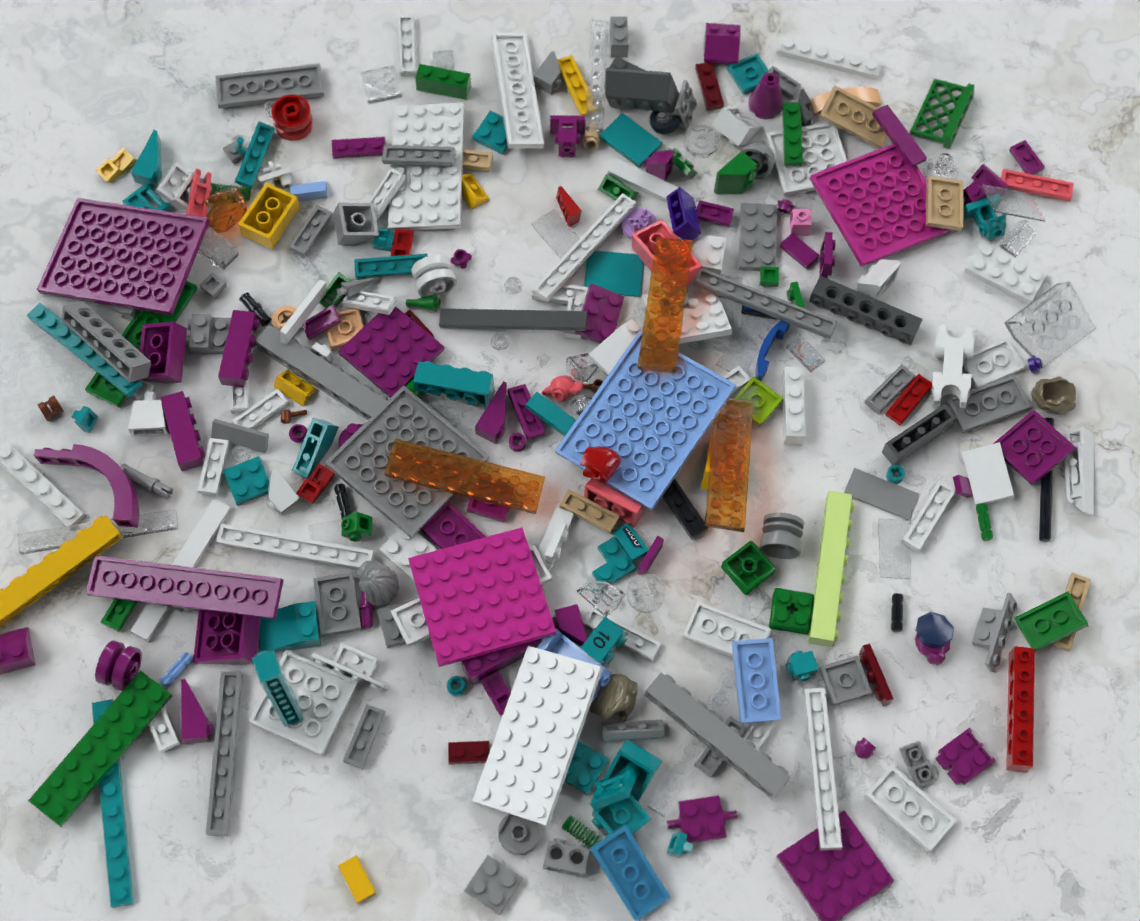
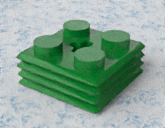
M753 541L746 543L725 559L721 565L724 572L744 595L749 594L776 571L775 566ZM745 565H746L747 567H750V566H751V567H752L751 571H750V570H746V569H745Z
M775 588L769 628L807 635L810 630L814 594ZM789 608H793L794 614H790Z

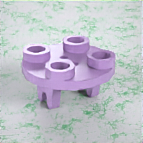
M635 208L621 222V227L624 234L632 239L633 233L657 222V220L649 210Z

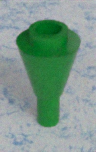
M437 294L418 299H406V306L437 312L441 307V300Z

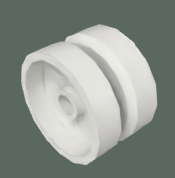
M431 255L417 261L411 268L418 294L421 297L434 294L441 297L450 293L457 285L450 259L447 256Z

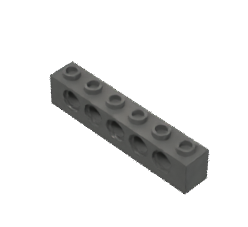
M821 275L809 302L817 307L828 309L833 314L842 315L850 321H856L868 329L877 330L885 336H891L898 339L901 343L909 345L912 344L923 320Z

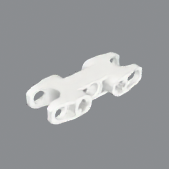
M940 324L936 336L935 358H944L943 372H933L932 395L934 406H940L941 398L944 395L954 394L960 400V408H966L970 396L972 374H962L963 359L973 360L974 337L972 326H966L965 333L961 337L953 338L947 334L946 325Z

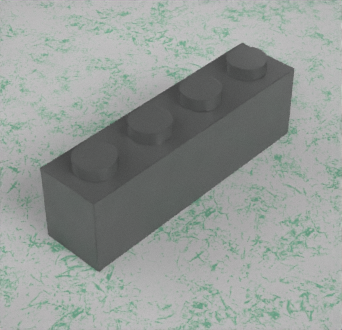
M944 404L885 443L882 453L892 465H897L952 428L957 417Z

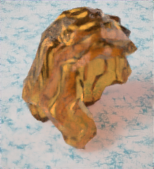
M239 188L219 191L205 200L206 206L211 205L206 217L210 221V228L215 233H223L230 230L242 219L247 211L246 200Z

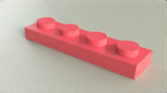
M1003 169L1001 172V179L1010 187V190L1069 202L1072 198L1074 185L1072 182Z

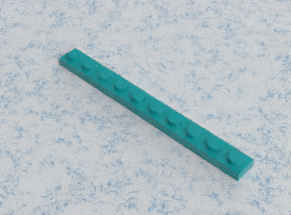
M112 699L92 703L93 724L114 702ZM119 759L99 782L110 905L112 908L134 904Z

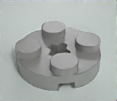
M509 814L505 816L498 828L499 841L502 847L511 854L525 855L532 851L539 841L538 823ZM522 828L524 836L515 838L513 831Z

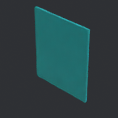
M594 251L587 259L584 287H589L592 283L619 295L640 297L643 261L637 254Z

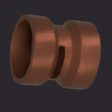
M54 395L48 401L37 404L47 421L53 415L64 412Z

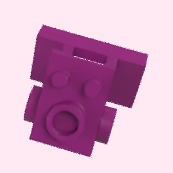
M550 115V134H555V144H558V157H576V145H580V135L585 134V116Z

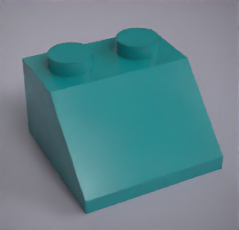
M627 739L618 750L603 780L621 775L625 770L632 768L636 773V781L630 794L638 802L655 776L662 760Z

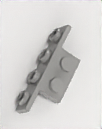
M1007 593L1002 610L982 609L972 640L974 646L989 649L985 665L990 672H995L996 667L1000 664V654L1002 648L1006 645L1007 631L1012 626V615L1017 610V602L1011 593Z

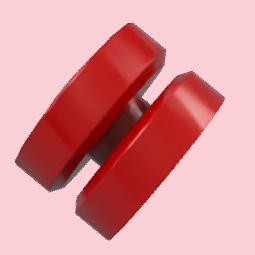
M291 94L282 96L274 102L271 109L275 130L280 137L289 141H298L311 133L313 119L310 105L306 99Z

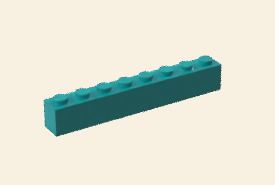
M265 650L259 652L256 657L252 658L260 683L284 727L304 720L296 696L274 651Z

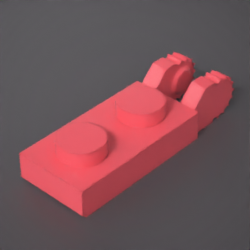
M196 169L191 184L186 214L206 217L212 174L207 172L204 176V182L201 183L199 182L201 170Z

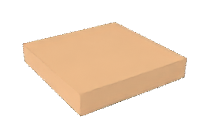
M353 308L338 312L341 323L327 330L331 350L342 348L364 327L360 309Z

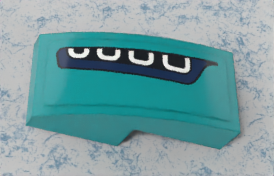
M629 523L611 532L631 562L646 555L649 551Z

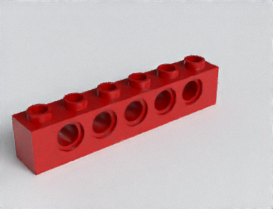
M1014 646L1009 652L1006 770L1027 773L1033 767L1035 648Z

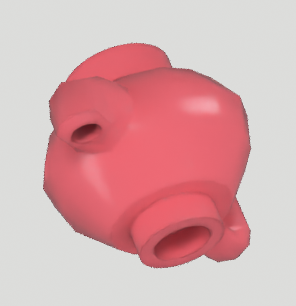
M567 375L553 378L550 386L542 391V395H552L556 401L567 402L575 394L580 393L584 385L582 382H574Z

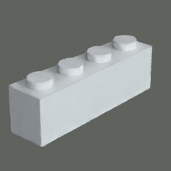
M784 367L782 374L783 445H803L805 439L803 367Z

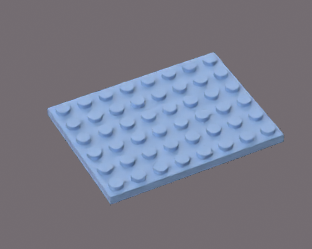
M639 331L556 448L555 453L584 470L586 466H581L580 462L588 447L601 446L613 449L620 456L621 463L606 484L652 511L736 389V384L648 334Z

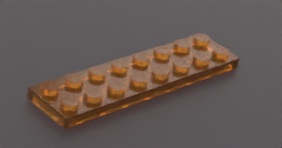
M656 238L638 370L676 373L694 240Z
M729 398L713 421L704 525L706 527L744 532L753 401Z
M398 439L394 440L385 470L386 477L532 514L537 512L545 481L544 476Z

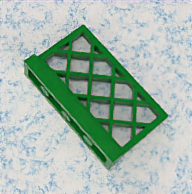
M934 78L910 130V135L943 143V148L950 149L974 97L975 85L968 83L967 87ZM936 85L941 86L945 90L937 93L935 87ZM960 91L962 93L954 97L951 92ZM948 94L950 99L942 101L940 96ZM936 98L939 103L931 106L929 101ZM950 103L955 105V108L947 110L945 106ZM942 107L944 112L936 115L934 109ZM930 111L933 116L925 119L923 114ZM947 116L949 121L941 123L939 118ZM936 120L938 125L930 128L928 123ZM925 125L927 130L918 131L916 128ZM941 129L943 135L940 137L934 135L933 132Z

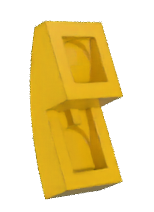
M122 148L112 160L107 158L96 172L109 183L124 174L137 160L125 148Z

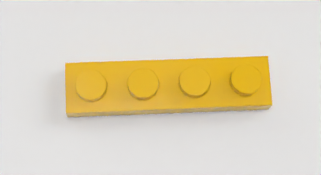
M570 55L557 59L560 74L580 116L587 117L598 113V108L573 56Z

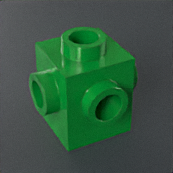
M352 512L350 515L343 517L341 536L349 538L353 542H358L365 537L371 536L372 516L360 512Z

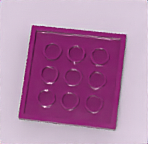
M395 306L390 315L378 313L338 353L391 398L402 386H406L415 377L418 361L432 362L445 349L441 343Z
M845 810L839 813L841 850L820 851L817 828L776 856L820 921H837L894 882V879Z

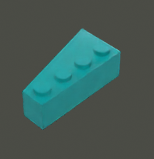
M418 361L413 380L415 390L435 396L445 394L450 400L463 399L471 406H475L476 403L484 405V409L491 402L495 392L493 374L487 371H472L469 368H454L448 364L437 365L430 361Z

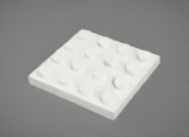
M826 122L801 127L802 166H784L783 130L766 133L768 146L774 153V166L784 196L816 191L809 179L812 174L847 161L835 125Z
M688 286L685 288L688 292L687 304L670 316L662 315L659 309V303L669 294L668 291L642 295V302L655 339L667 346L732 335V328L720 298L714 293L696 286Z
M285 650L279 664L296 696L304 720L284 727L264 690L248 722L323 756L359 682Z

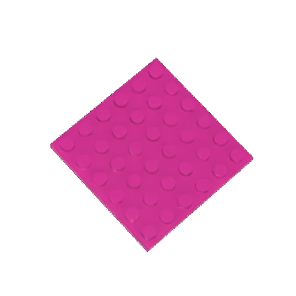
M894 144L817 172L809 178L861 267L953 231L926 226V179L918 166L910 167Z
M523 527L408 558L439 667L556 635V629Z

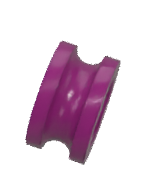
M521 433L512 434L509 437L510 449L514 452L524 450L526 446L525 436ZM514 440H521V445H514Z

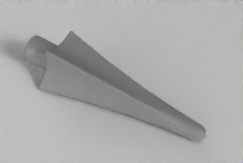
M376 276L364 280L341 282L342 288L337 289V294L339 296L345 294L350 298L380 278Z

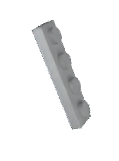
M384 145L382 162L383 164L454 166L456 150L455 147Z

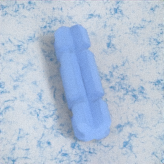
M184 652L180 656L181 659L177 660L169 668L167 675L164 674L159 681L163 686L168 688L173 683L172 680H176L186 669L185 666L193 661V657L189 653Z

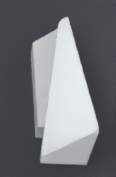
M1085 427L1066 431L1067 440L1075 446V451L1064 459L1067 500L1082 510V512L1092 516L1094 515V433Z

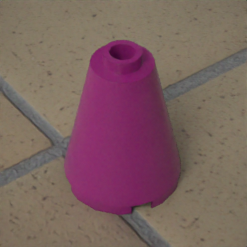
M773 73L763 75L748 101L749 110L757 118L765 120L774 118L782 111L783 99L778 76Z

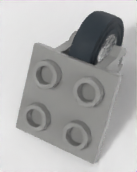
M687 80L683 81L674 112L652 111L649 120L652 129L656 133L669 134L679 126H682L685 131L688 130L689 124L692 122L693 111L697 107V100L694 98L692 88H690Z

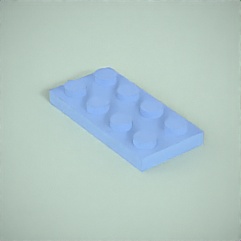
M773 638L732 641L740 723L781 720Z

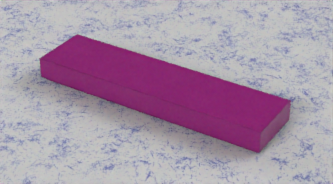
M888 104L873 111V117L911 168L927 160V156Z

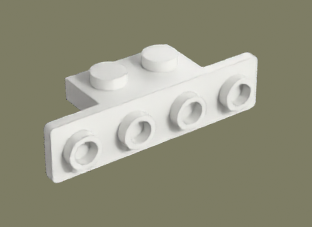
M560 508L555 509L538 549V553L549 573L555 560L560 557L561 545L568 538V529L574 517L572 512Z
M341 643L333 661L314 652L312 653V657L316 658V663L325 667L327 663L334 666V671L343 675L347 671L353 674L352 679L363 682L365 679L371 682L369 686L381 691L382 687L387 689L389 686L371 678L379 659L349 645Z

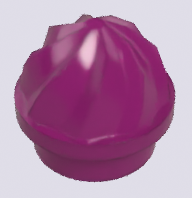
M864 737L861 741L858 740L855 745V753L862 759L873 756V751L876 749Z

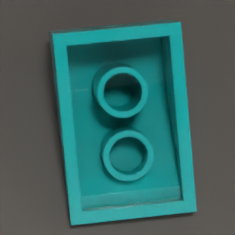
M315 601L296 603L279 608L276 620L261 618L259 631L260 650H273L276 653L285 650L290 651L321 646L318 609Z

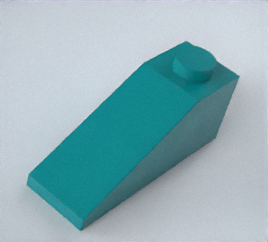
M153 130L131 171L134 182L142 185L148 183L152 188H155L157 182L159 183L162 178L161 141L157 130Z
M312 418L292 471L305 478H309L317 464L320 463L331 447L339 426L323 419Z

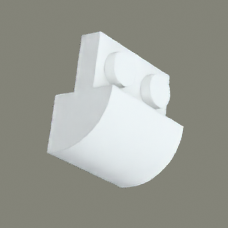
M174 162L155 192L168 200V204L173 208L187 211L194 171L190 173L180 164ZM200 177L199 182L203 183L204 179Z

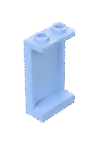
M557 629L556 635L544 638L537 647L538 649L601 666L603 670L592 702L597 697V692L600 688L605 686L610 680L612 673L590 657Z

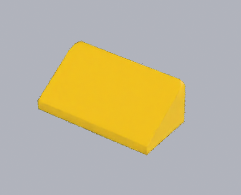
M471 173L462 174V198L470 209H474L490 200Z
M288 369L278 375L274 382L275 389H279L281 393L301 406L305 405L317 390V388Z

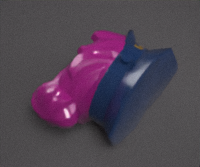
M928 612L918 618L915 630L917 632L915 643L919 653L926 656L929 663L939 665L943 663L946 658L945 654L950 650V641L953 638L954 627L944 615Z

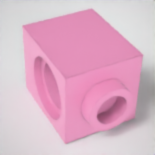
M792 209L790 234L809 236L811 209Z

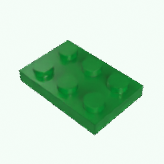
M1068 591L1014 617L1031 648H1035V652L1088 627V622Z

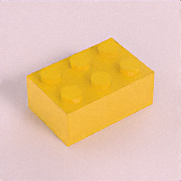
M265 183L238 223L241 235L273 250L300 210L298 197L269 183Z

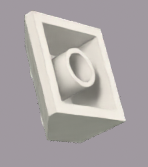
M737 107L722 108L712 124L716 128L715 131L719 135L729 138V142L734 146L746 145L763 128V126Z
M880 259L877 264L873 263L869 267L867 275H862L858 279L856 291L878 300L895 281L902 262Z

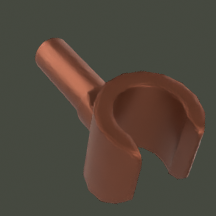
M597 379L593 384H583V388L591 389L592 392L596 393L599 388L595 385L601 386L603 381Z
M283 410L281 412V423H291V417L306 415L307 410L296 412Z

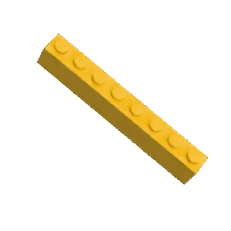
M106 515L96 518L92 522L93 525L87 529H81L71 541L63 542L59 546L60 549L54 553H48L44 556L42 562L38 565L30 566L26 570L27 573L21 577H15L10 581L9 586L5 589H0V627L92 561L94 556H99L122 539V534Z

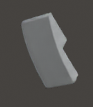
M915 741L899 748L906 767L918 788L937 781L931 763L925 757L920 741Z

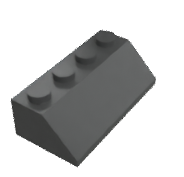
M618 68L606 69L605 97L610 107L674 112L679 92L670 72Z

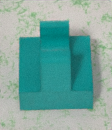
M381 228V230H378L379 236L375 238L373 247L377 250L391 252L395 232H389L388 229Z
M83 406L81 411L75 410L71 418L76 419L74 423L84 432L90 433L98 416L89 407Z
M682 832L673 833L667 854L678 856L682 853H691L693 844L686 841L687 834Z

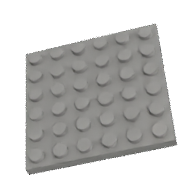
M402 386L325 462V466L412 539L489 460L490 456L407 387Z

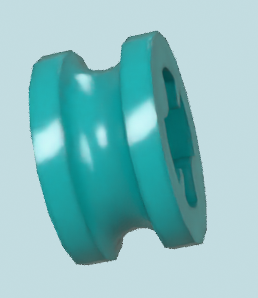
M892 465L886 473V478L889 482L898 484L903 480L905 471L900 465ZM895 471L899 473L896 478L892 476Z

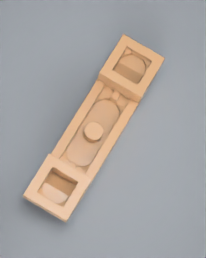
M870 87L843 88V90L873 106L882 105L878 89ZM830 92L810 99L814 116L820 115Z

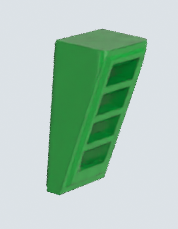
M340 272L336 274L327 286L326 294L319 302L325 308L332 305L337 307L346 296L345 294L339 296L335 290L337 287L342 288L341 282H351L350 279ZM334 293L337 296L333 298L330 294ZM328 298L333 302L329 304L325 299Z

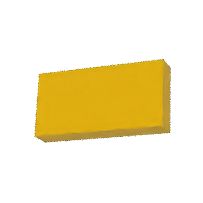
M357 855L338 865L357 904L376 894Z

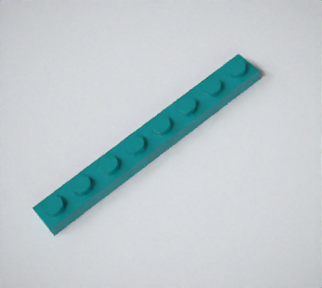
M41 303L27 314V317L128 398L143 385L140 380L128 382L68 328L58 316Z

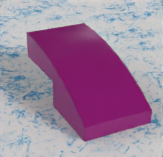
M499 671L480 680L498 714L501 716L504 714L511 692Z

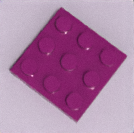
M1035 410L1031 411L993 443L1000 442L1004 460L1031 486L1075 451V446Z

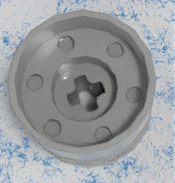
M770 513L765 515L762 527L764 534L761 536L760 542L761 552L767 556L779 559L799 557L802 547V540L800 538L803 536V519L788 513Z

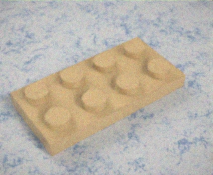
M834 85L819 118L878 149L883 148L888 137L872 115L873 111L878 109L877 107Z

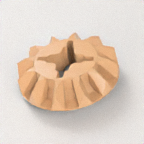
M292 306L278 308L272 316L274 328L282 329L286 324L283 316L289 319L296 311V308Z

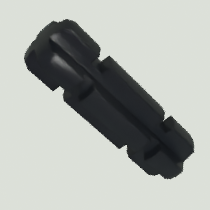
M336 484L334 490L337 495L339 510L342 512L340 513L341 518L350 515L352 510L350 509L348 495L345 492V484Z
M894 593L892 596L891 631L901 632L903 628V594Z

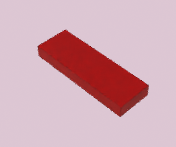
M918 374L886 412L885 416L901 426L931 390L932 382Z

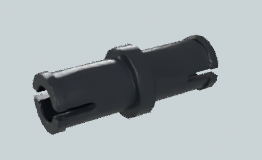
M249 292L241 295L239 298L240 302L245 305L249 312L256 313L261 326L268 325L272 319L262 309V305L257 303Z

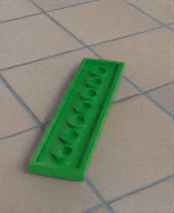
M186 281L172 316L138 310L135 317L122 333V336L140 351L143 325L165 322L176 323L198 290L197 285ZM97 372L85 388L87 393L118 408L126 398L125 394Z
M140 670L28 801L62 827L172 698V694Z

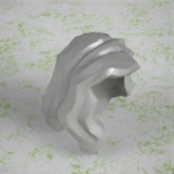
M376 560L363 562L357 571V576L360 578L358 586L365 592V600L374 606L382 607L386 606V604L389 605L400 588L396 573L390 570L388 566Z

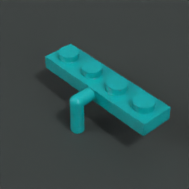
M258 121L248 148L243 147L244 139L242 137L237 138L234 149L245 156L234 183L252 189L274 133V127Z

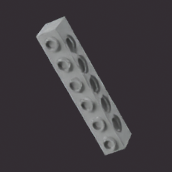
M78 301L63 305L61 321L128 382L131 383L149 376L151 361L85 302Z

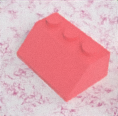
M591 479L585 485V498L620 516L619 520L629 523L635 528L646 509L643 505L604 482Z

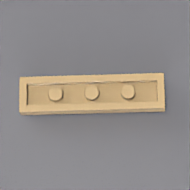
M1071 573L1065 592L1068 591L1082 613L1091 579ZM1076 633L1051 644V646L1069 652Z

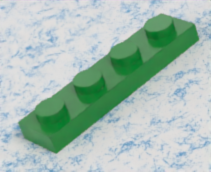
M783 102L784 166H802L800 102Z

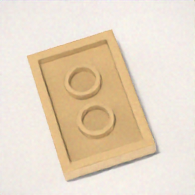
M928 176L926 179V226L956 231L963 229V181Z

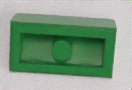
M608 174L605 175L598 187L599 191L614 200H617L622 193L632 200L638 195L637 191Z

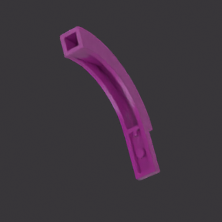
M73 444L72 450L35 449L33 456L41 464L83 466L103 474L108 479L114 494V513L112 519L120 527L138 528L139 502L136 490L127 474L112 458L97 449Z

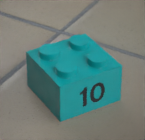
M605 616L580 649L604 666L605 663L609 664L615 657L614 651L617 647L622 648L628 640L626 638L627 633Z

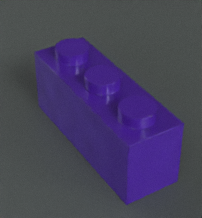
M678 187L666 199L673 233L688 244L701 234L694 197L681 187Z

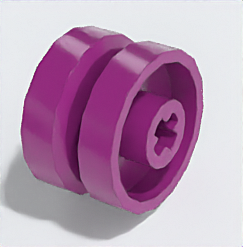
M115 640L110 641L99 657L95 671L96 682L106 686L112 684L114 689L123 691L139 672L142 651L133 646L125 648L123 643Z

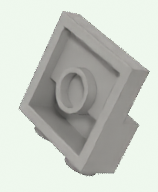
M192 314V319H188V330H191L190 336L186 337V346L190 348L191 353L223 354L231 318H212L211 314Z

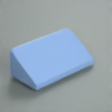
M326 181L290 185V194L297 196L298 201L328 197Z

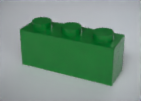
M419 64L415 77L416 90L467 100L471 89V74Z

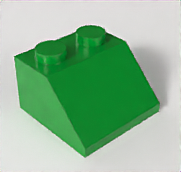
M741 151L717 172L714 193L742 194L746 190L749 191L755 183L757 163Z

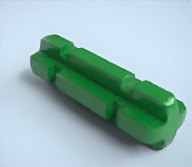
M985 503L978 504L976 511L979 514L977 517L980 531H982L981 537L983 541H990L993 538V532L990 530L992 527L989 513H987L988 507Z

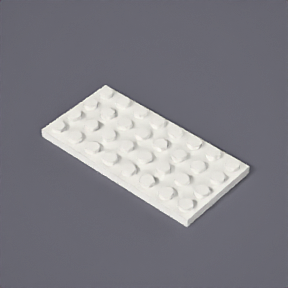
M464 102L394 106L392 145L455 147L456 152L454 166L391 164V168L403 173L406 179L389 203V232L395 231V229L430 230L461 228Z
M527 647L473 797V802L549 827L603 670L601 666L535 647Z

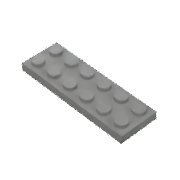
M320 63L215 76L219 109L272 103L282 96L291 94L301 96L304 99L324 96Z

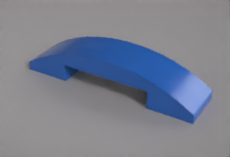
M782 320L779 321L765 337L756 363L755 376L759 381L762 382L768 370L769 361L765 360V357L775 338L783 340L790 327V323Z

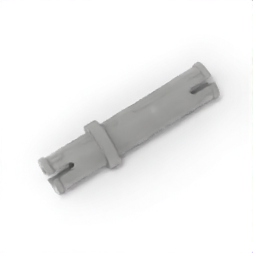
M125 463L121 465L130 480L147 488L150 493L155 492L167 500L171 497L168 493L173 494V488L160 483L159 479L151 478Z

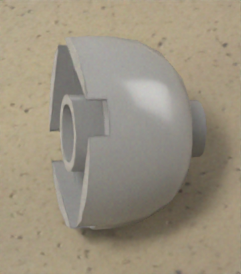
M752 143L742 151L757 163V174L754 179H763L771 173L775 164V157L769 146L763 143Z

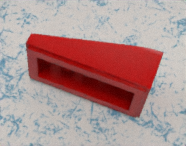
M559 186L556 199L568 227L580 221L582 211L565 189Z

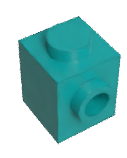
M802 651L794 652L789 656L785 664L787 674L791 675L793 681L798 679L800 682L809 680L810 676L816 675L819 670L813 651L805 653Z

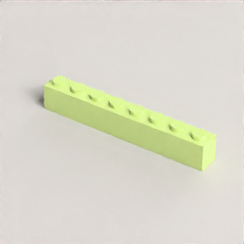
M829 491L826 497L811 624L807 643L831 647L833 642L838 639L839 629H836V622H839L841 617L838 604H842L843 592H840L841 585H844L846 576L842 572L848 560V556L845 555V549H848L850 544V537H847V532L851 531L852 519H849L850 513H853L854 502L851 501L852 494Z

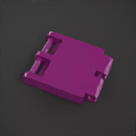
M970 728L938 751L940 755L935 758L943 770L948 767L952 769L947 775L955 785L960 782L966 784L996 761L994 757L991 758L985 751L982 742L979 743L973 736Z

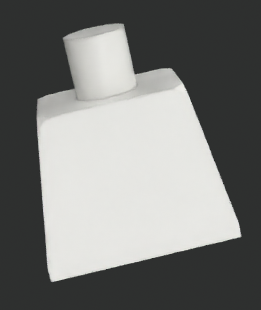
M145 392L144 400L134 402L128 424V430L132 437L169 434L162 401L156 400V393Z

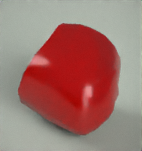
M601 446L588 447L580 462L581 466H586L583 476L606 483L621 463V458L613 449Z

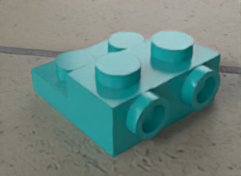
M630 794L627 799L593 811V819L591 821L598 830L602 828L606 832V836L623 825H626L632 836H634L651 818Z

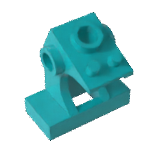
M998 194L966 204L963 210L964 219L973 217L980 235L984 236L988 241L1005 235L1006 214L997 217L994 211L998 208L1001 201Z

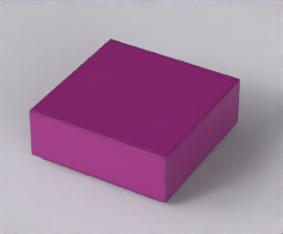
M961 475L954 476L953 481L957 495L966 498L973 496L969 478Z

